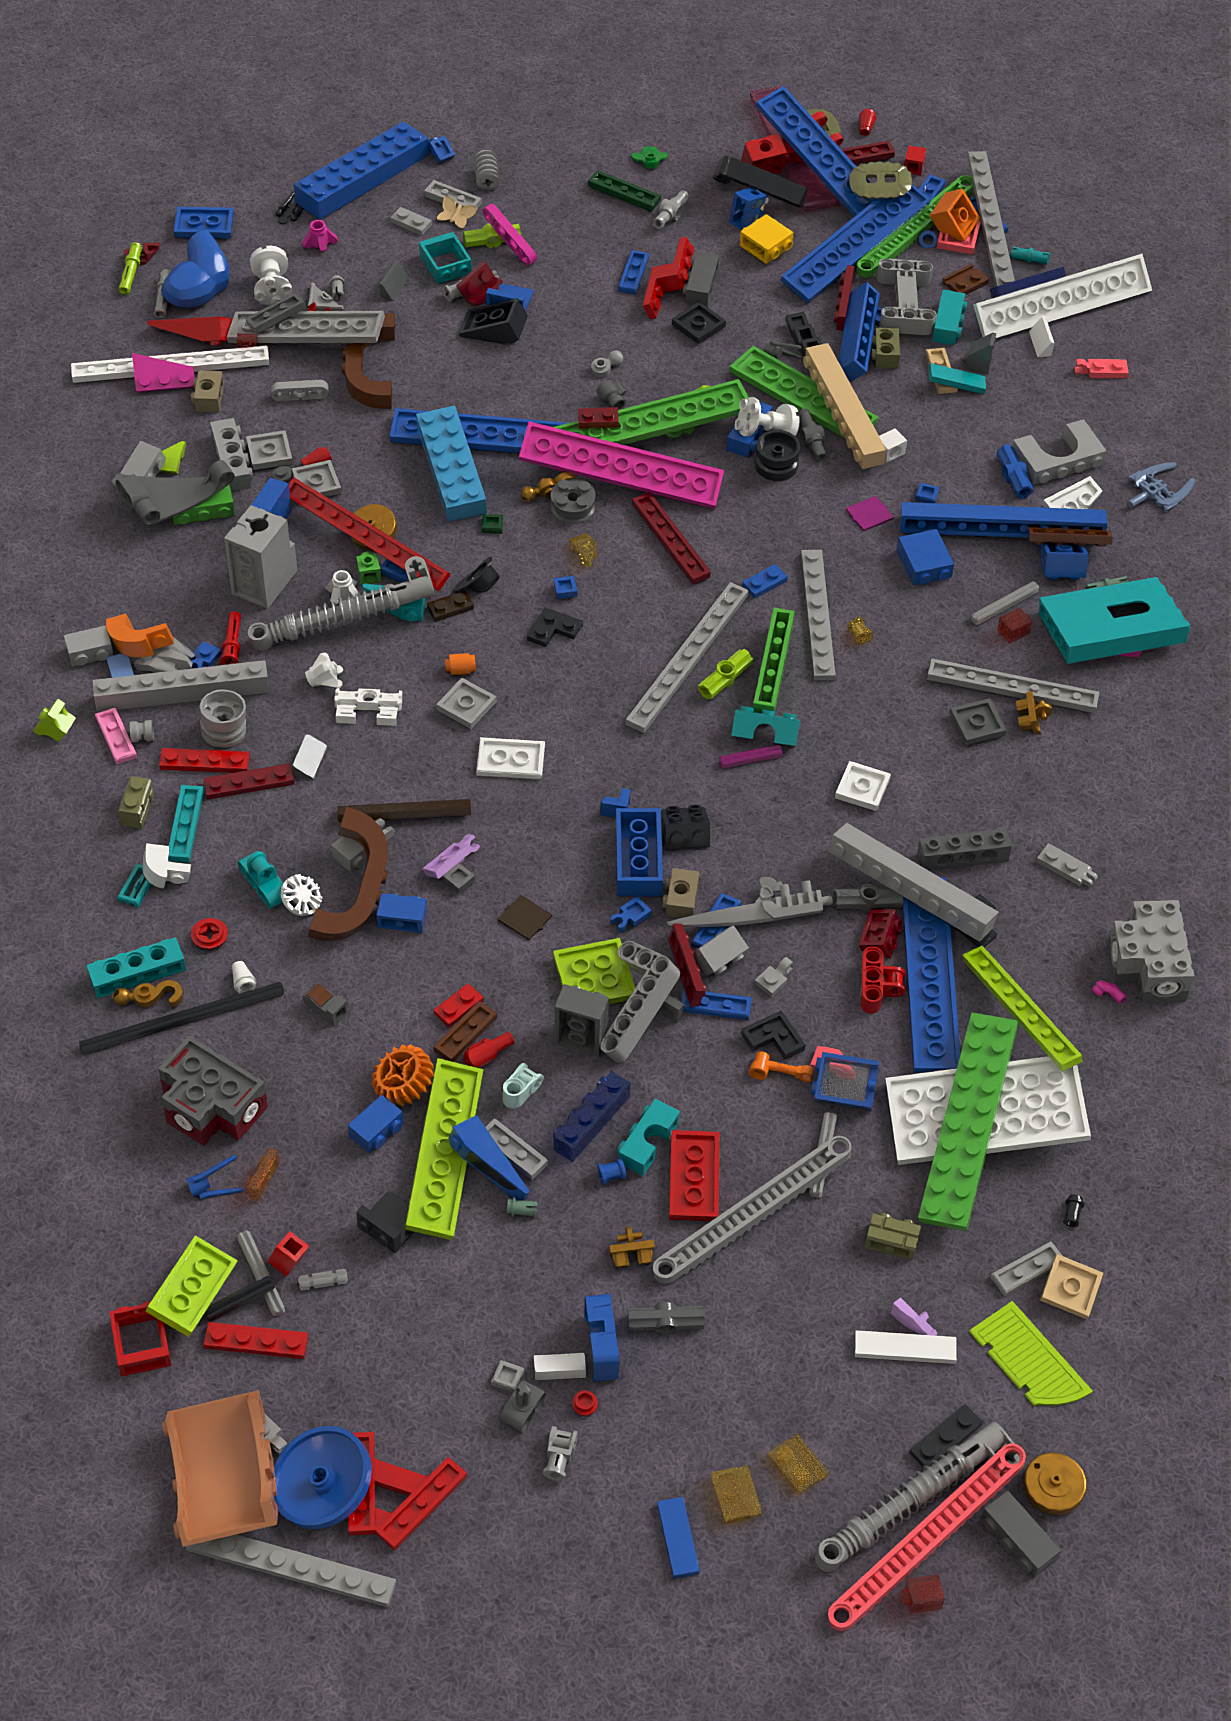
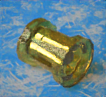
M856 617L848 623L847 628L854 634L857 644L861 645L872 639L873 633L870 629H867L862 617Z

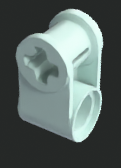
M520 1064L503 1084L504 1105L513 1109L520 1107L540 1087L544 1076L528 1069L527 1064Z

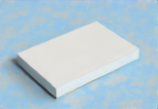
M480 737L476 775L542 779L545 741Z

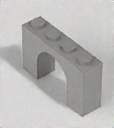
M1084 419L1066 424L1063 438L1074 452L1066 457H1055L1045 453L1032 435L1013 440L1012 447L1019 460L1025 462L1027 477L1033 485L1044 484L1049 480L1063 478L1066 475L1080 473L1083 470L1092 467L1097 468L1104 464L1106 449Z

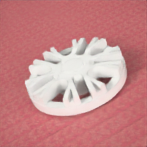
M296 874L288 878L281 887V899L289 911L298 916L313 914L322 902L319 892L320 887H318L317 883L314 884L313 879H310V877ZM287 884H290V885L292 886L293 890L290 889V888H287ZM291 900L296 903L295 908L289 903ZM307 904L311 906L312 910L309 911Z

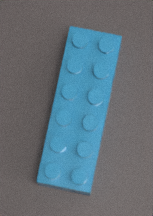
M450 406L416 414L418 433L447 522L487 514L486 497L456 407Z

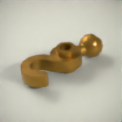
M566 471L556 476L555 479H541L535 488L531 486L523 487L520 495L526 502L533 501L536 495L550 498L553 487L560 480L578 478L576 474Z
M166 980L159 983L156 988L148 983L140 984L132 992H129L126 988H117L112 998L120 1006L127 1005L130 1001H135L138 1006L146 1008L154 1005L165 992L173 991L175 994L169 999L171 1007H176L183 999V992L178 982Z

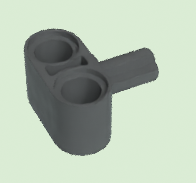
M522 1380L503 1408L499 1420L523 1433L526 1430L525 1425H529L538 1411L536 1409L540 1402L543 1403L546 1392Z

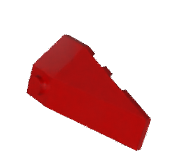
M216 316L147 321V325L209 342L210 345H221V341H227L226 337L233 318Z

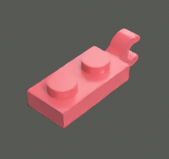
M1076 359L1077 367H1074L1075 374H1088L1089 378H1128L1129 374L1127 361L1120 359H1088L1087 362L1084 359Z

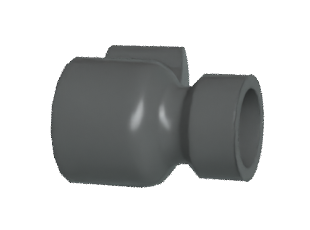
M606 380L597 387V395L603 402L609 403L610 408L618 407V410L625 406L626 401L622 396L626 393V390L619 382L614 384L611 380Z

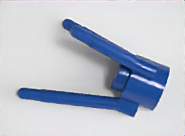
M233 1155L201 1174L187 1178L186 1181L192 1196L199 1195L202 1200L211 1196L243 1192L244 1189L242 1187L215 1191L206 1190L210 1188L207 1176L220 1170L237 1157Z

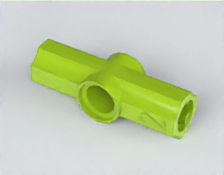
M486 224L482 229L463 232L465 248L480 245L493 248V246L499 247L502 242H505L490 224ZM513 224L512 226L521 235L519 224Z
M739 649L728 660L719 662L717 669L698 685V691L701 693V696L706 700L713 699L724 688L732 686L735 679L753 664V658L750 653L745 649Z

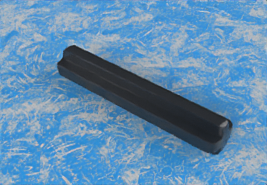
M265 1276L211 1304L204 1314L209 1321H213L275 1288L274 1282L270 1276Z

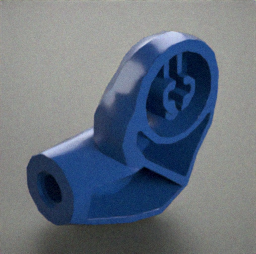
M206 230L199 231L190 238L187 244L188 261L180 262L163 281L162 295L175 306L192 308L202 305L227 288L230 266L223 251L212 235Z

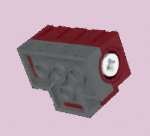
M190 1035L158 1068L164 1094L161 1099L166 1122L203 1146L219 1129L239 1141L268 1108L264 1081L253 1077L251 1073L239 1066L237 1067L222 1055L216 1054L214 1050L197 1042Z

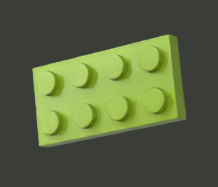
M195 1235L145 1312L190 1337L238 1260Z

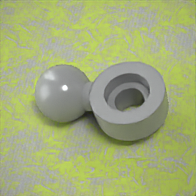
M615 350L609 353L608 359H595L591 364L592 373L597 377L608 376L611 373V366H619L623 362L622 353Z

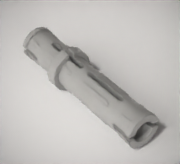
M168 269L162 270L160 281L157 283L158 293L154 311L156 318H165L168 301L162 295L161 288L166 276L171 273Z

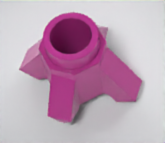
M315 220L311 222L302 245L306 249L315 247L325 252L328 243L335 244L338 238L326 227L324 221Z

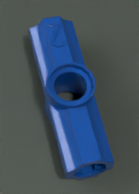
M1009 444L1003 445L997 450L996 454L1002 465L1003 477L1006 478V482H1010L1016 497L1020 499L1027 498L1033 493V487L1027 477V466L1024 461L1019 460L1013 447Z

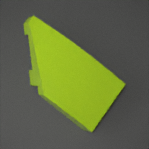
M181 441L162 451L166 460L164 467L159 472L178 474L180 461L184 457L185 441Z

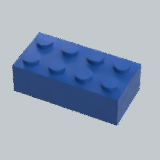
M616 808L617 896H662L661 808Z

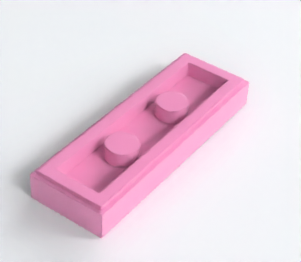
M116 708L96 713L95 718L116 765L137 758V754Z

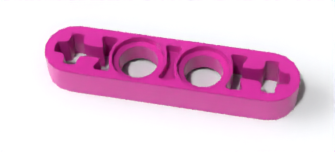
M489 204L482 209V214L487 222L524 264L529 266L537 260L535 251L494 204Z

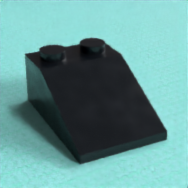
M518 298L468 309L459 335L460 337L500 344L513 343L519 340L528 315Z

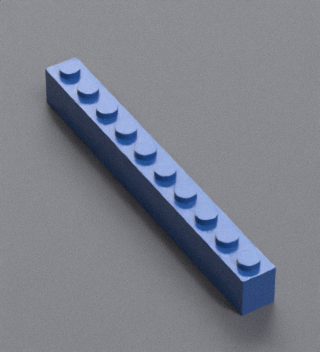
M902 502L900 533H920L937 529L939 534L1028 538V527L1107 530L1108 523L1106 510Z

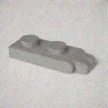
M1049 843L1036 860L1037 863L1078 886L1084 884L1091 887L1093 881L1095 882L1098 878L1097 874L1092 872V868L1089 865Z

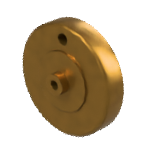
M369 504L353 513L392 538L395 537L397 521L393 512L386 506ZM351 538L352 542L357 547L364 550H370L366 546Z
M1050 1452L1035 1457L1028 1464L1023 1477V1489L1029 1502L1041 1512L1050 1515H1064L1074 1511L1083 1501L1087 1489V1480L1084 1471L1075 1460L1061 1453Z

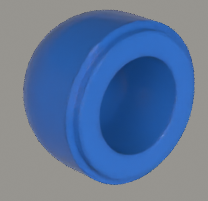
M924 231L920 234L918 243L921 247L925 248L935 247L937 236L932 231ZM929 237L933 240V243L925 245L923 238Z

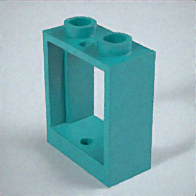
M454 232L419 242V256L437 284L466 276L472 271L471 258ZM453 252L458 262L437 267L432 258Z

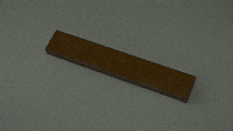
M470 799L349 805L338 806L337 810L338 822H342L346 807L361 811L373 820L380 818L382 820L471 815Z

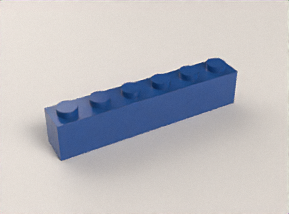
M868 282L850 292L838 360L849 382L865 374L868 369L880 295Z

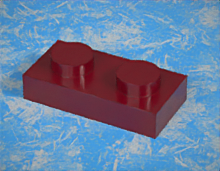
M618 407L578 409L579 429L619 427Z

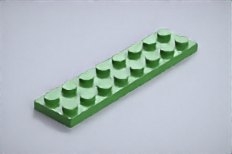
M752 346L730 365V373L782 403L795 406L798 412L802 409H808L812 420L845 438L839 431L837 421L833 420L830 408L826 407L823 395L819 394L816 382L812 381L808 376L755 346ZM864 409L873 426L877 424L878 416Z

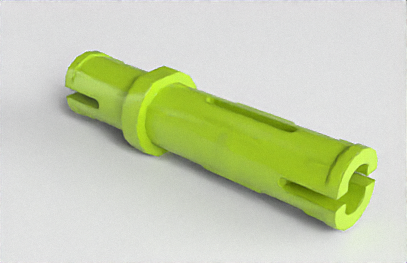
M131 243L129 254L125 258L126 265L118 288L121 294H130L136 268L140 265L139 258L142 247L139 243Z

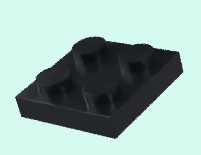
M699 301L672 318V325L699 344L726 327V320Z

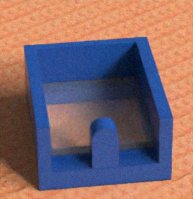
M822 1052V1057H817L815 1071L819 1072L818 1080H813L811 1095H815L816 1102L872 1111L879 1061Z

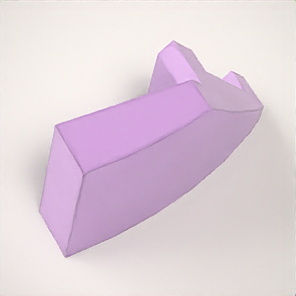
M901 1297L893 1303L891 1315L904 1326L920 1335H937L936 1330L926 1322L929 1318L927 1312L924 1311L918 1316Z

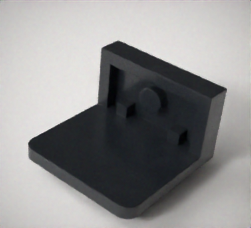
M690 805L688 808L669 806L661 810L665 825L666 850L710 847V821L705 807L700 805Z
M387 1192L370 1210L362 1205L356 1211L357 1226L393 1253H396L414 1233V1231L404 1229L409 1204L392 1192Z

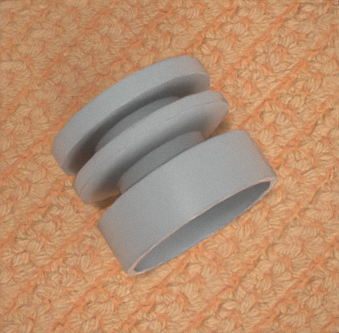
M224 689L214 690L206 694L200 703L202 738L208 744L220 748L233 747L239 744L246 734V705L244 699L238 693Z

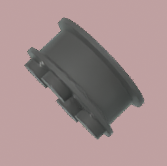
M580 479L560 480L551 491V512L557 519L565 523H581L593 515L595 511V491L588 482Z

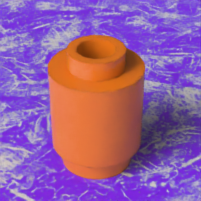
M469 653L449 654V659H445L446 672H450L451 676L476 672L475 655H469Z

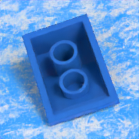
M1053 542L1039 544L1041 567L1045 577L1052 580H1057L1060 577H1068L1071 580H1079L1080 577L1086 578L1088 552L1085 546H1077L1073 543L1055 545Z

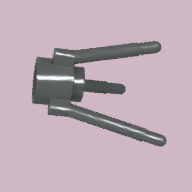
M771 340L767 341L763 348L765 353L779 359L782 354L803 359L802 355L782 348L801 349L800 345Z

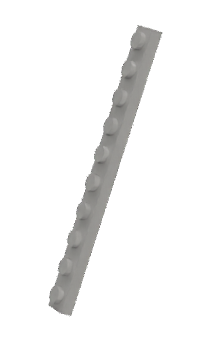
M986 151L968 152L967 160L996 292H1015V279Z
M731 582L728 584L627 717V726L642 733L647 731L747 598V589Z

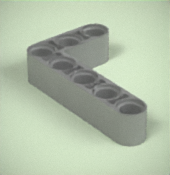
M633 941L624 942L618 949V956L632 970L644 976L605 1034L600 1046L602 1051L616 1063H621L629 1057L680 976L679 969L666 956Z

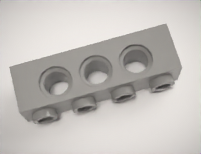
M234 418L210 422L218 460L225 461L235 475L233 482L229 484L231 491L250 488V480L253 479L251 467L247 468L249 458L247 453H243L246 451L244 440L239 439L242 437L240 425L236 426Z

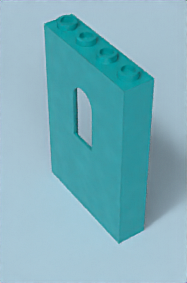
M1157 577L1039 598L1038 614L1067 664L1187 643L1188 634L1190 633L1189 622L1184 619L1181 610L1176 607L1173 598L1169 596L1165 586L1161 584ZM1141 602L1148 605L1150 610L1146 613L1113 618L1107 607Z

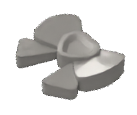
M771 877L760 878V897L755 903L771 901L773 891H780V885H783L781 881L776 882Z

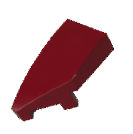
M143 243V249L139 258L140 265H145L159 250V243ZM124 249V259L129 254L130 249Z

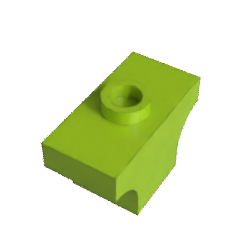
M57 699L49 709L45 707L39 714L38 718L40 720L33 732L37 735H47L56 741H60L76 718L66 711L65 703Z

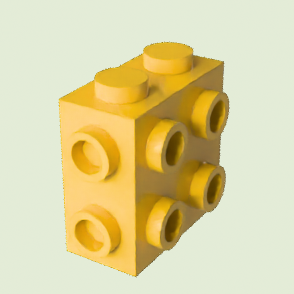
M766 214L742 229L739 246L767 264L791 249L794 232Z

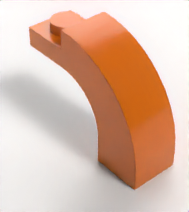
M126 613L106 619L107 632L116 649L123 655L137 658L154 655L155 649L174 644V638L166 623L147 629L134 630Z

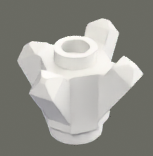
M340 570L335 572L332 581L325 587L330 593L332 592L331 603L334 601L338 604L340 598L344 601L347 600L348 596L354 598L356 593L360 596L355 588L357 581L352 579L347 571Z
M320 653L313 666L305 672L309 684L312 687L324 685L341 688L342 681L337 679V675L342 673L343 668L340 665L337 666L334 661L331 662L327 653Z

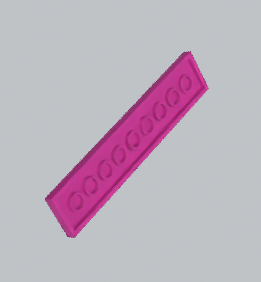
M528 422L519 455L520 461L564 472L569 471L576 475L712 509L716 507L724 470L533 422Z

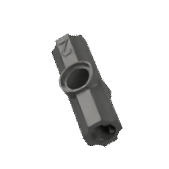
M868 883L864 884L861 889H834L833 906L836 909H859L863 913H869L870 910H875V908H902L903 896L890 888H878L876 885Z
M662 1302L651 1308H628L629 1332L656 1331V1333L665 1335V1332L674 1334L678 1330L704 1329L703 1306L676 1307L674 1303Z

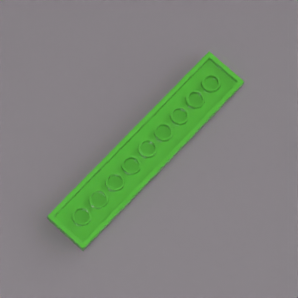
M737 379L618 410L619 427L579 429L578 421H574L553 428L625 445L739 415L740 401L743 398L747 399L749 397L740 380Z
M971 1013L918 1220L921 1223L967 1231L1018 1029V1020Z

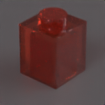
M1019 607L999 618L997 631L1010 644L1030 634L1032 620Z
M939 1574L907 1579L905 1589H902V1599L904 1605H909L910 1614L942 1609L945 1599Z

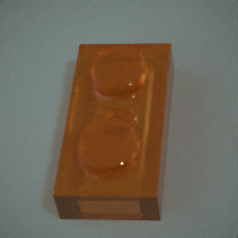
M269 1148L266 1155L261 1156L256 1173L249 1177L246 1188L248 1189L250 1199L259 1201L280 1164L279 1152L277 1150Z

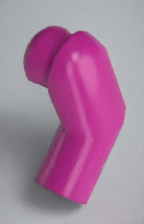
M1099 980L1092 987V991L1097 996H1102L1106 992L1118 1004L1123 1003L1127 999V996L1113 983Z

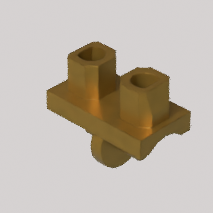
M1033 691L1026 692L1027 698L1016 701L1019 715L1029 713V715L1018 717L1021 731L1033 729L1034 734H1040L1039 718L1042 721H1046L1047 717L1052 714V706L1043 700L1039 701L1037 705L1036 701H1034Z
M631 1226L625 1227L626 1234L617 1235L618 1242L627 1241V1243L610 1245L608 1248L609 1256H612L615 1268L629 1266V1253H637L638 1265L651 1264L652 1250L655 1245L654 1240L634 1242V1240L642 1239V1232L632 1233Z

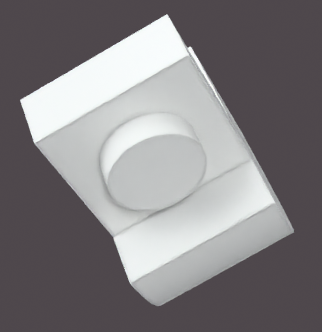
M146 843L143 855V873L151 884L164 888L166 881H171L175 884L188 882L191 864L168 862L169 846Z

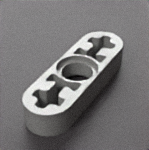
M323 380L276 382L271 386V397L275 401L299 400L300 398L302 400L325 399L329 394L328 384ZM296 389L305 390L303 393L295 392Z

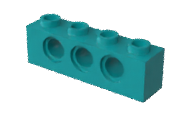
M176 937L165 939L149 946H142L136 950L120 953L114 957L97 960L86 965L97 999L113 994L117 988L130 989L143 983H149L186 971L185 960Z

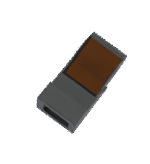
M315 984L303 995L305 1004L333 1026L348 1013L347 1000L341 996L336 997L320 984Z

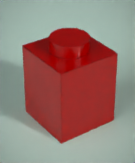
M909 145L904 166H906L911 174L921 176L927 148Z
M290 1231L275 1247L267 1262L287 1277L302 1260L309 1245Z

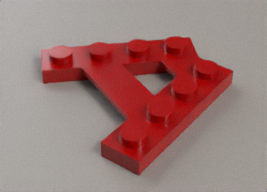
M374 1432L353 1433L363 1443L369 1453L372 1474L364 1499L354 1512L348 1516L349 1536L376 1534L395 1551L467 1478V1472L449 1457L429 1476L375 1459ZM375 1485L407 1495L408 1497L392 1513L375 1508Z

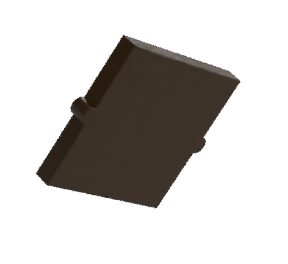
M520 895L512 905L507 906V910L498 918V921L527 940H530L539 930H543L544 924L552 917V914Z

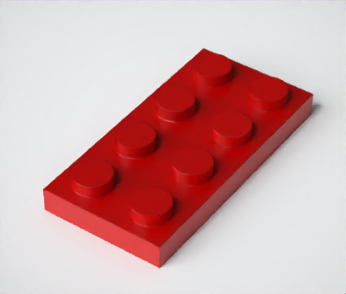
M671 1131L669 1220L712 1221L719 1216L720 1132Z

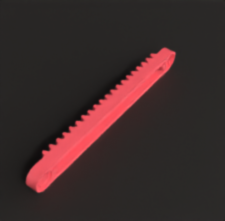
M1013 1443L1003 1446L837 1599L828 1611V1620L831 1627L837 1631H847L876 1604H879L892 1589H895L900 1582L904 1581L907 1575H910L915 1568H918L922 1561H925L930 1554H933L937 1547H940L945 1540H948L951 1534L955 1533L960 1526H963L975 1512H978L990 1498H993L998 1491L1002 1490L1003 1486L1008 1484L1024 1467L1026 1455L1023 1448ZM1009 1452H1015L1020 1460L1016 1464H1009L1005 1460V1455ZM842 1609L848 1612L849 1619L845 1623H839L834 1619V1613L837 1610Z

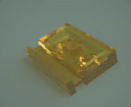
M798 1433L767 1454V1457L798 1496L829 1475V1472Z
M748 1464L740 1468L733 1467L711 1472V1479L724 1524L747 1520L753 1516H761L762 1511Z

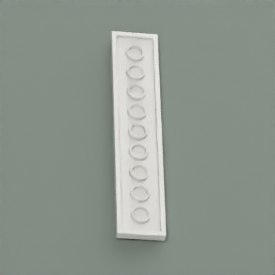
M1139 254L973 304L982 337L993 332L996 333V338L1031 328L1043 316H1045L1047 322L1152 291L1143 254Z

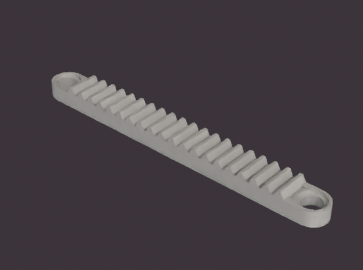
M835 1136L657 1258L653 1264L655 1279L659 1283L669 1284L683 1274L687 1275L690 1269H695L699 1263L703 1264L706 1258H711L715 1252H720L722 1247L726 1248L729 1242H734L738 1236H743L746 1230L750 1231L752 1226H757L761 1220H766L769 1214L773 1215L775 1210H780L784 1204H789L792 1198L796 1199L798 1194H803L807 1188H812L815 1182L819 1183L821 1178H826L830 1172H835L836 1168L846 1162L851 1156V1142L844 1136ZM843 1145L846 1151L838 1154L833 1151V1147ZM663 1265L672 1267V1272L667 1275L661 1274L658 1270Z

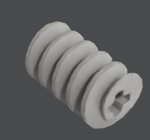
M490 150L478 152L474 157L476 183L482 190H495L500 184L496 155Z

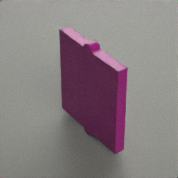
M876 496L846 508V511L853 518L852 521L856 522L863 531L894 518L886 509L887 506L883 505Z

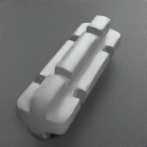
M346 1269L336 1270V1273H332V1271L314 1273L311 1277L301 1275L298 1278L300 1290H309L312 1286H314V1289L333 1286L334 1283L338 1285L346 1284L348 1281Z

